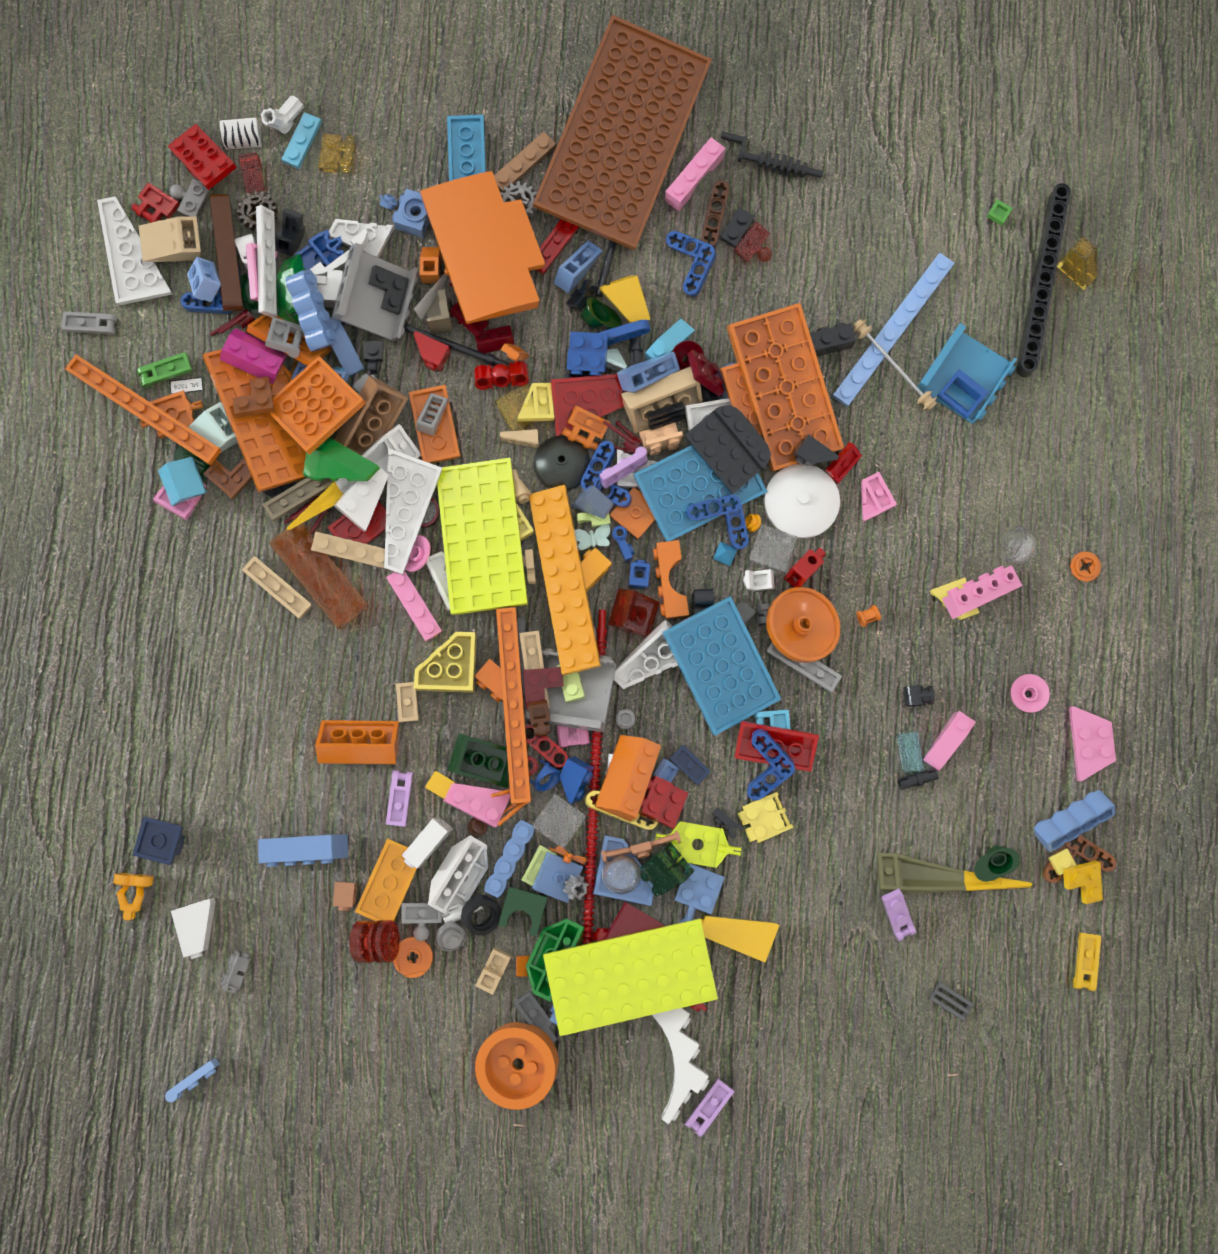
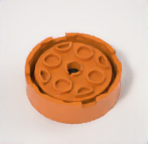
M520 1022L502 1025L489 1035L478 1051L475 1062L478 1084L483 1093L498 1106L512 1110L530 1108L543 1100L553 1086L558 1073V1052L551 1038L535 1025ZM514 1059H521L524 1062V1067H514Z

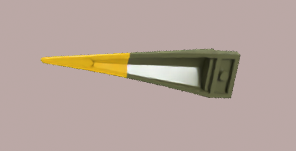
M877 853L876 856L879 892L890 893L899 888L902 894L1028 888L1033 885L1030 882L1006 878H997L993 881L984 882L979 880L974 872L942 866L898 853Z

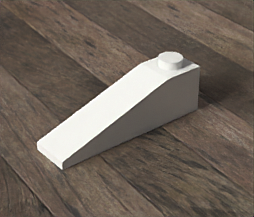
M667 619L655 628L616 668L614 680L623 689L639 683L654 674L657 675L670 667L678 666L662 634V631L673 626Z

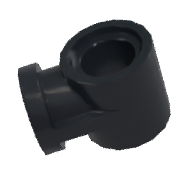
M922 685L904 687L905 707L923 706L925 703L933 705L935 701L933 686H927V688H923Z

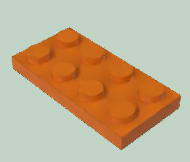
M263 314L248 325L247 332L266 342L273 318ZM289 332L286 343L292 344L294 338L292 332ZM304 335L299 346L300 354L294 359L308 366L318 356L323 358L330 353L332 346L311 352Z
M446 385L409 392L422 460L433 464L461 458ZM430 393L448 399L447 406L434 436L418 431L416 422ZM432 402L434 405L441 406V404Z

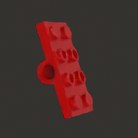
M194 124L168 145L170 151L207 190L211 189L237 168L234 162L197 124Z

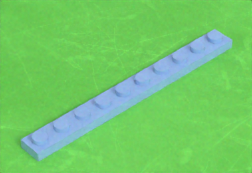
M939 253L874 339L887 354L954 265V262L943 254ZM871 343L832 396L846 407L849 406L885 358L873 343Z

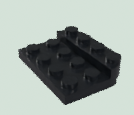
M732 405L716 408L684 435L685 439L731 494H734L759 471L764 469L771 457V452L765 440L742 412Z

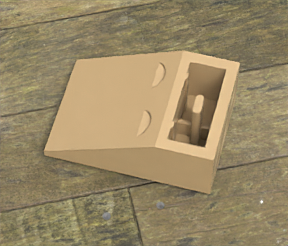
M196 216L174 217L139 226L143 262L194 261L196 257H201Z

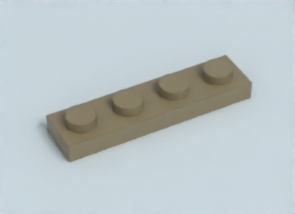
M306 478L262 505L272 521L275 522L323 493L334 481L330 478H324L323 481Z

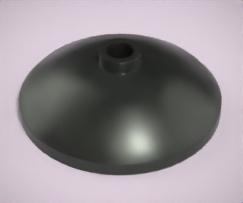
M566 436L549 438L540 445L534 457L535 473L541 483L548 488L565 485L567 491L581 484V479L590 463L588 451L583 447V444L575 440L572 442ZM560 457L565 458V461L561 463L558 461V459Z

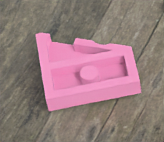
M880 472L861 481L863 522L897 505Z

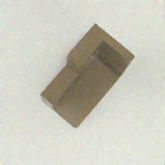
M445 289L438 290V296L427 311V323L432 334L453 331Z

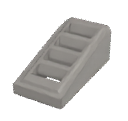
M430 393L416 422L418 431L432 436L435 435L448 403L447 398ZM432 402L441 404V406L434 405Z

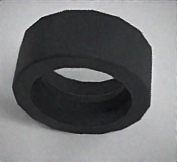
M477 895L469 899L461 912L463 924L475 935L491 933L498 926L501 917L498 905L492 898L486 895ZM481 906H489L491 912L488 919L479 925L472 924L471 918L474 911Z

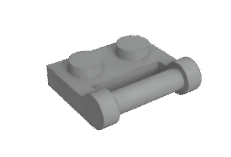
M273 317L265 346L286 352L290 357L297 358L300 354V342L305 333L300 325ZM289 332L294 334L292 344L286 343Z

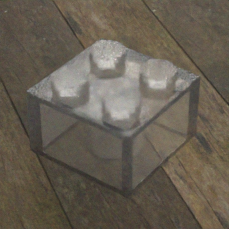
M554 793L532 824V827L565 849L587 816Z

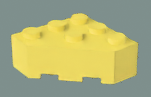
M455 632L442 646L437 648L428 659L415 669L414 689L416 691L475 693L476 633Z

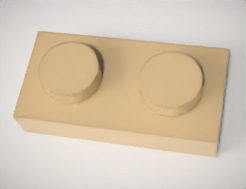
M414 682L397 683L399 722L419 721L417 691L414 689Z

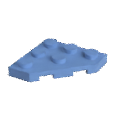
M605 835L601 852L603 850L610 851L628 848V844L624 839ZM601 854L593 895L652 906L655 885L648 878L637 858L633 854L610 857L608 858V863H604Z

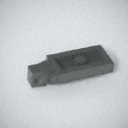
M530 990L514 1002V1005L529 1025L532 1024L542 1029L551 1038L553 1043L558 1039L552 1031L556 1028L555 1025L550 1021V1017Z

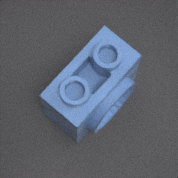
M406 189L405 193L400 196V206L398 211L394 212L392 221L397 230L424 238L430 220L419 192ZM415 212H420L418 216H413Z

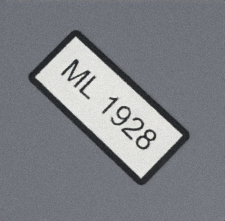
M203 377L169 381L170 394L182 390L186 393L204 390Z

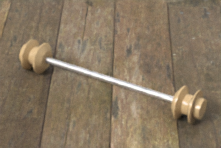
M867 319L864 321L858 320L852 326L854 328L853 331L859 334L858 339L867 337L921 396L917 404L922 403L924 405L923 411L926 408L928 410L933 408L937 404L935 400L938 397L932 398V391L923 393L869 334L872 330V325L867 326L865 324Z

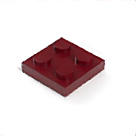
M691 350L687 355L694 379L717 396H721L725 391L722 385L723 380L719 374V367L716 363L708 361L702 353L698 354L696 351Z

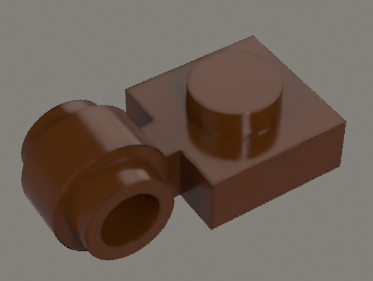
M547 700L528 703L530 721L534 726L535 736H547V734L551 733L549 722H546L550 721Z

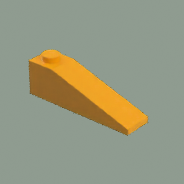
M596 548L592 551L589 549L582 557L584 560L581 562L587 592L612 567V563Z

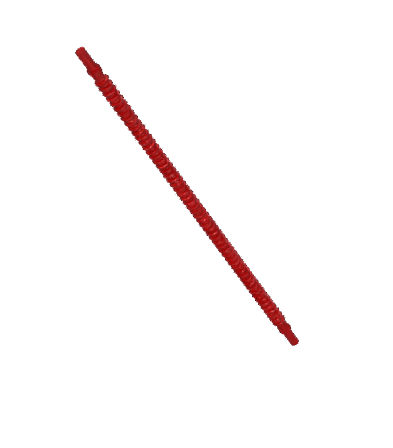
M599 610L596 643L599 658L606 654L604 649L607 648L604 645L607 643L605 640L607 629H605L606 610ZM592 731L591 737H593V740L590 741L593 745L590 746L592 748L590 752L592 754V757H590L592 763L589 764L594 768L592 770L593 777L590 781L591 785L588 786L591 790L588 793L598 791V788H600L598 783L601 782L598 778L601 777L599 771H601L599 769V766H601L599 760L602 758L599 756L602 754L600 752V749H602L600 738L603 736L600 734L601 732ZM596 794L595 796L590 797V800H592L593 805L597 801ZM591 808L587 809L589 810V814H587L589 816V819H587V822H589L587 828L589 830L586 831L588 833L586 837L588 839V842H586L588 848L585 850L588 853L585 854L587 856V865H585L587 871L584 873L587 876L584 879H586V883L589 885L587 886V894L584 895L586 899L583 900L585 902V906H583L585 908V911H583L585 917L582 918L585 921L582 923L585 927L583 945L593 943L591 941V933L594 932L592 926H594L592 915L595 912L592 910L595 908L593 906V903H595L593 891L594 880H596L594 874L597 873L594 869L597 868L595 866V862H597L595 860V857H597L595 851L598 849L595 846L598 845L596 843L598 839L596 837V834H598L596 828L599 826L596 823L599 822L597 820L599 814Z

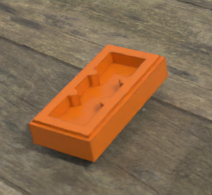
M504 344L501 348L514 361H526L529 357L527 352L513 344Z

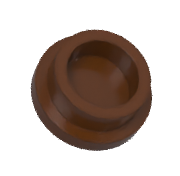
M472 818L468 823L469 833L475 837L485 834L487 824Z

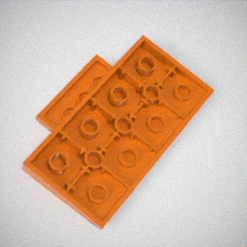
M492 171L455 179L421 190V198L466 324L538 308L540 300L529 271L544 268L545 262L522 200L504 203Z
M801 303L729 324L726 328L737 363L720 368L730 404L742 412L767 443L771 452L768 462L770 471L797 464L794 460L796 457L791 454L802 438L808 434L833 452L844 449Z

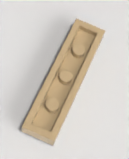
M315 532L312 551L384 568V548Z
M254 556L242 569L243 572L297 618L301 619L313 606L257 557Z
M539 631L519 633L524 670L544 668ZM544 688V690H545V700H547V702H548V708H550V707H549V700H548L547 688Z

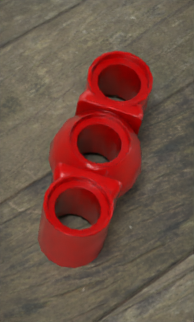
M523 361L509 363L510 367L505 364H497L492 369L491 365H479L474 369L475 387L479 390H487L489 388L493 389V384L503 388L512 383V386H524L529 382L528 366Z

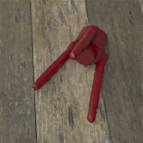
M245 309L238 316L212 331L210 335L222 334L237 323L242 329L247 328L250 323L255 321V318Z
M603 421L604 425L625 439L623 443L625 448L614 445L615 449L630 454V452L635 454L636 449L642 443L639 437L631 433L619 421H616V424L626 434L607 421Z
M320 495L316 496L307 505H305L300 510L292 514L289 518L284 520V523L287 524L291 520H295ZM327 509L321 512L310 534L315 532L324 515L329 512Z

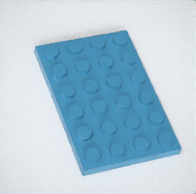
M692 446L633 474L666 542L719 517L715 516L697 521L689 519L686 515V509L692 503L725 495H736L740 498L743 505L767 493L760 475L757 473L734 494H731ZM730 498V502L722 503L723 507L731 506L733 508L736 501ZM712 502L709 504V511L715 513L718 510V504ZM702 504L703 509L693 507L691 514L697 517V513L704 512V515H707L704 510V504Z
M731 596L662 631L714 736L781 700Z

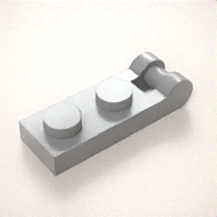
M63 311L61 330L64 332L114 336L116 333L114 324L117 322V316L113 314ZM102 321L107 322L106 326H102Z

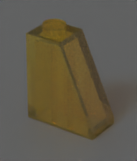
M1084 236L1075 243L1057 265L1062 272L1083 290L1097 278V247Z

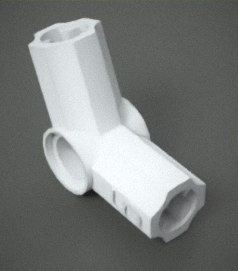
M290 96L279 110L264 109L261 113L262 122L286 134L291 129L293 120L302 111L304 105L295 96Z

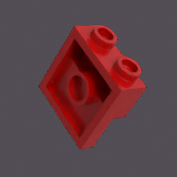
M654 776L649 781L638 814L666 827L675 829L688 792L673 786L671 782Z

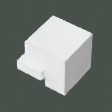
M327 270V277L316 276L317 289L323 295L324 307L334 308L343 271Z

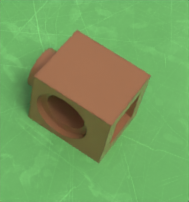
M335 882L333 906H337L340 911H350V907H356L358 883Z

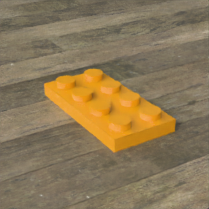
M387 838L357 905L356 913L391 928L393 926L401 903H403L418 869L416 867L411 868L404 862L405 858L402 855L408 849L407 846Z

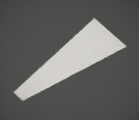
M443 275L414 308L420 320L423 319L438 295V290H441L448 279L447 275Z

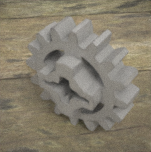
M517 181L515 186L511 182L510 188L504 187L505 193L500 192L504 203L521 199L527 216L533 217V211L538 210L532 207L537 192H533L532 186L527 188L526 182L523 186L520 185L519 181Z

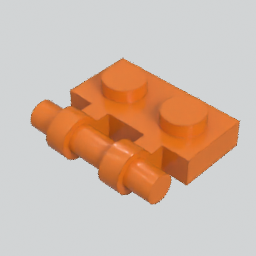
M575 405L568 420V423L574 427L572 430L564 428L562 435L568 437V440L572 442L575 440L583 444V447L596 450L598 443L593 440L595 436L600 439L603 438L608 428L603 424V421L607 420ZM582 429L588 432V436L584 437L578 434L579 430Z

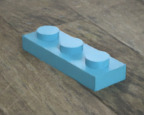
M305 112L303 113L281 159L283 163L300 169L322 123L320 118Z

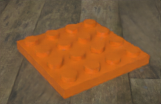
M318 356L273 397L274 412H269V414L310 455L362 408L366 402Z

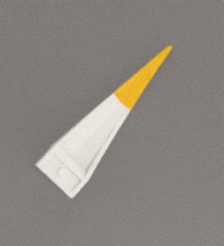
M397 424L361 455L371 462H375L388 474V448L414 458H419L421 453L402 426ZM339 478L338 481H334L286 530H291L334 506L355 481H348L347 478Z

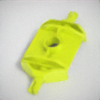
M681 821L671 832V834H674L675 831H678L681 844H678L677 840L666 843L669 846L674 861L715 868L718 867L726 855H741V852L733 851H741V847L728 845L722 828ZM656 833V837H661V838H662V837L668 836V835H663V834H657V833ZM695 839H700L703 842L702 849L695 850L692 847V842Z

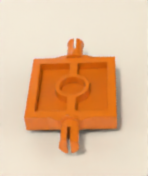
M184 390L150 401V403L187 427L195 421L193 411L204 408L201 400L190 403ZM140 420V425L142 428L150 426L144 421ZM157 431L159 438L162 439L166 437L165 435Z

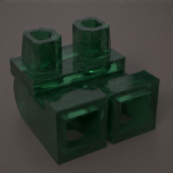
M671 842L654 853L639 867L641 871L639 877L645 882L650 881L653 885L651 888L652 892L656 897L662 896L679 883H684L694 872V869L684 857L678 860L681 854ZM670 850L673 853V858H670L665 851ZM679 865L685 867L686 873L680 871Z

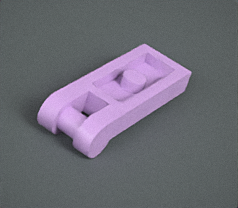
M638 447L635 454L621 459L613 467L606 468L600 474L601 484L604 488H608L646 465L648 462L647 450L644 447Z
M393 770L386 825L406 827L413 772L400 773L399 770ZM399 780L405 781V787L398 786Z
M898 888L882 896L881 899L896 939L900 942L904 940L905 936L916 934V929L900 889Z
M717 1078L684 1124L688 1128L692 1127L696 1131L695 1133L701 1137L730 1099L734 1090ZM699 1116L704 1119L702 1124L696 1121Z

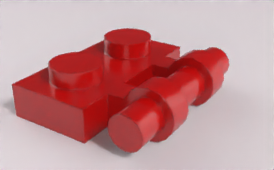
M148 182L137 196L142 203L140 206L134 203L131 209L139 217H144L149 220V223L161 221L163 215L170 219L180 204ZM151 207L156 211L151 214L148 212V209Z

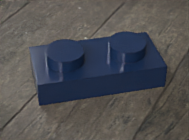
M684 745L670 757V760L697 786L711 772Z

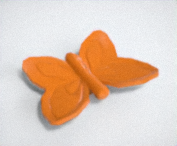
M557 846L555 849L549 847V850L564 856L563 862L570 864L571 860L585 865L587 860L585 857L573 856L572 853H568L560 846Z

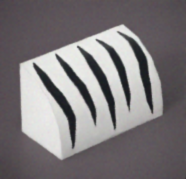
M257 118L220 121L221 137L225 150L262 147L261 126Z

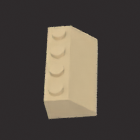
M691 367L668 375L633 393L627 391L621 394L624 408L635 434L649 429L647 417L649 412L681 401L685 406L703 403L700 383L694 379Z

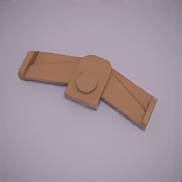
M675 831L674 834L652 842L648 841L628 848L610 851L603 850L601 854L604 863H608V858L627 854H633L634 857L638 856V858H645L650 856L649 853L653 852L652 848L677 840L678 844H681V839L678 831Z

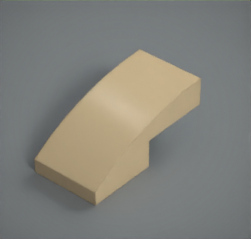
M494 947L475 986L493 995L512 955Z

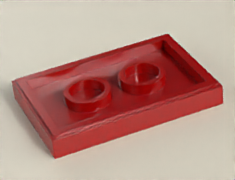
M378 500L366 531L358 528L345 515L341 516L327 528L336 537L370 544L386 531V509Z

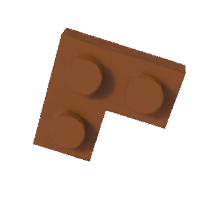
M269 376L249 379L252 395L232 398L236 418L274 412Z
M244 459L231 472L216 460L203 473L232 500L253 479Z

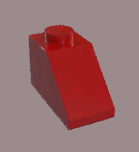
M415 331L414 337L425 367L432 371L438 370L441 372L451 353L449 346Z

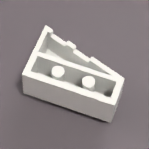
M380 467L369 481H355L334 504V507L358 528L366 531L389 475Z

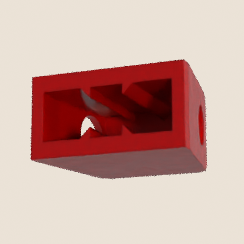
M817 547L814 551L809 549L783 579L793 588L802 587L824 563L825 551L820 547Z

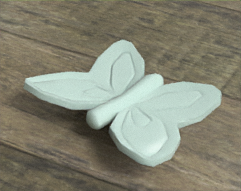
M608 524L600 526L596 529L595 534L593 530H590L588 534L584 530L576 529V540L579 542L578 550H584L590 546L595 547L596 545L609 546L610 543L607 537L610 534V526Z

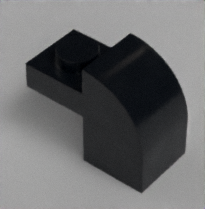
M288 208L283 210L282 228L275 234L276 251L292 256L298 250L305 233L302 213Z

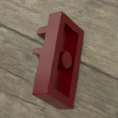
M459 302L449 311L451 318H457L459 320L458 324H463L476 337L489 325L486 320L466 324Z

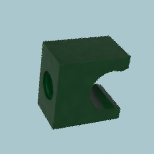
M510 886L498 926L505 928L513 912L518 910L524 911L529 914L532 920L529 933L537 937L548 896Z

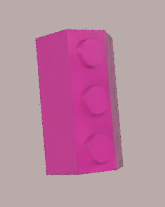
M235 328L229 334L222 348L220 360L258 378L269 376L270 383L274 384L288 355L282 351L266 347V342Z

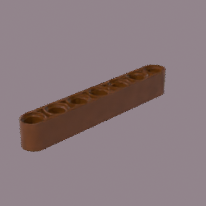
M209 194L223 311H242V297L229 194Z

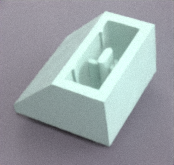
M221 402L205 410L188 427L222 450L221 452L238 443Z

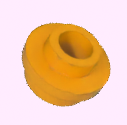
M749 514L746 517L745 524L749 532H755L760 528L761 517L758 514Z

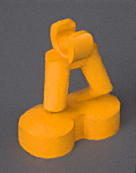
M114 874L113 883L123 886L117 892L120 910L124 911V920L134 919L136 912L140 911L144 897V888L153 885V875ZM130 886L137 887L133 903H128L125 892Z

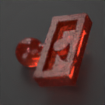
M756 221L733 251L746 263L749 262L756 252L760 261L767 262L772 257V251L768 247H762L761 245L770 233Z

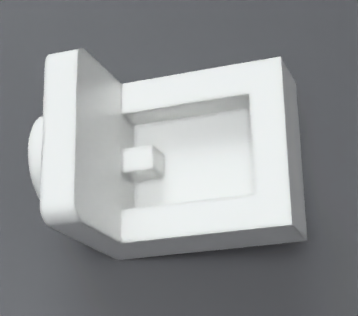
M746 570L743 579L746 589L752 592L774 589L773 570Z

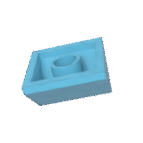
M193 457L166 463L158 470L171 506L207 493Z

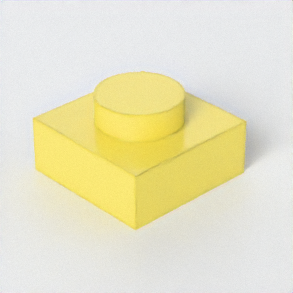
M1063 849L1048 857L1057 875H1062L1064 868L1076 866L1068 849Z

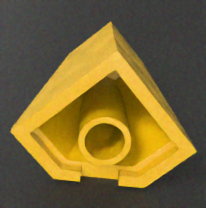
M630 275L612 281L610 285L599 287L600 291L628 323L638 320H650L637 275Z

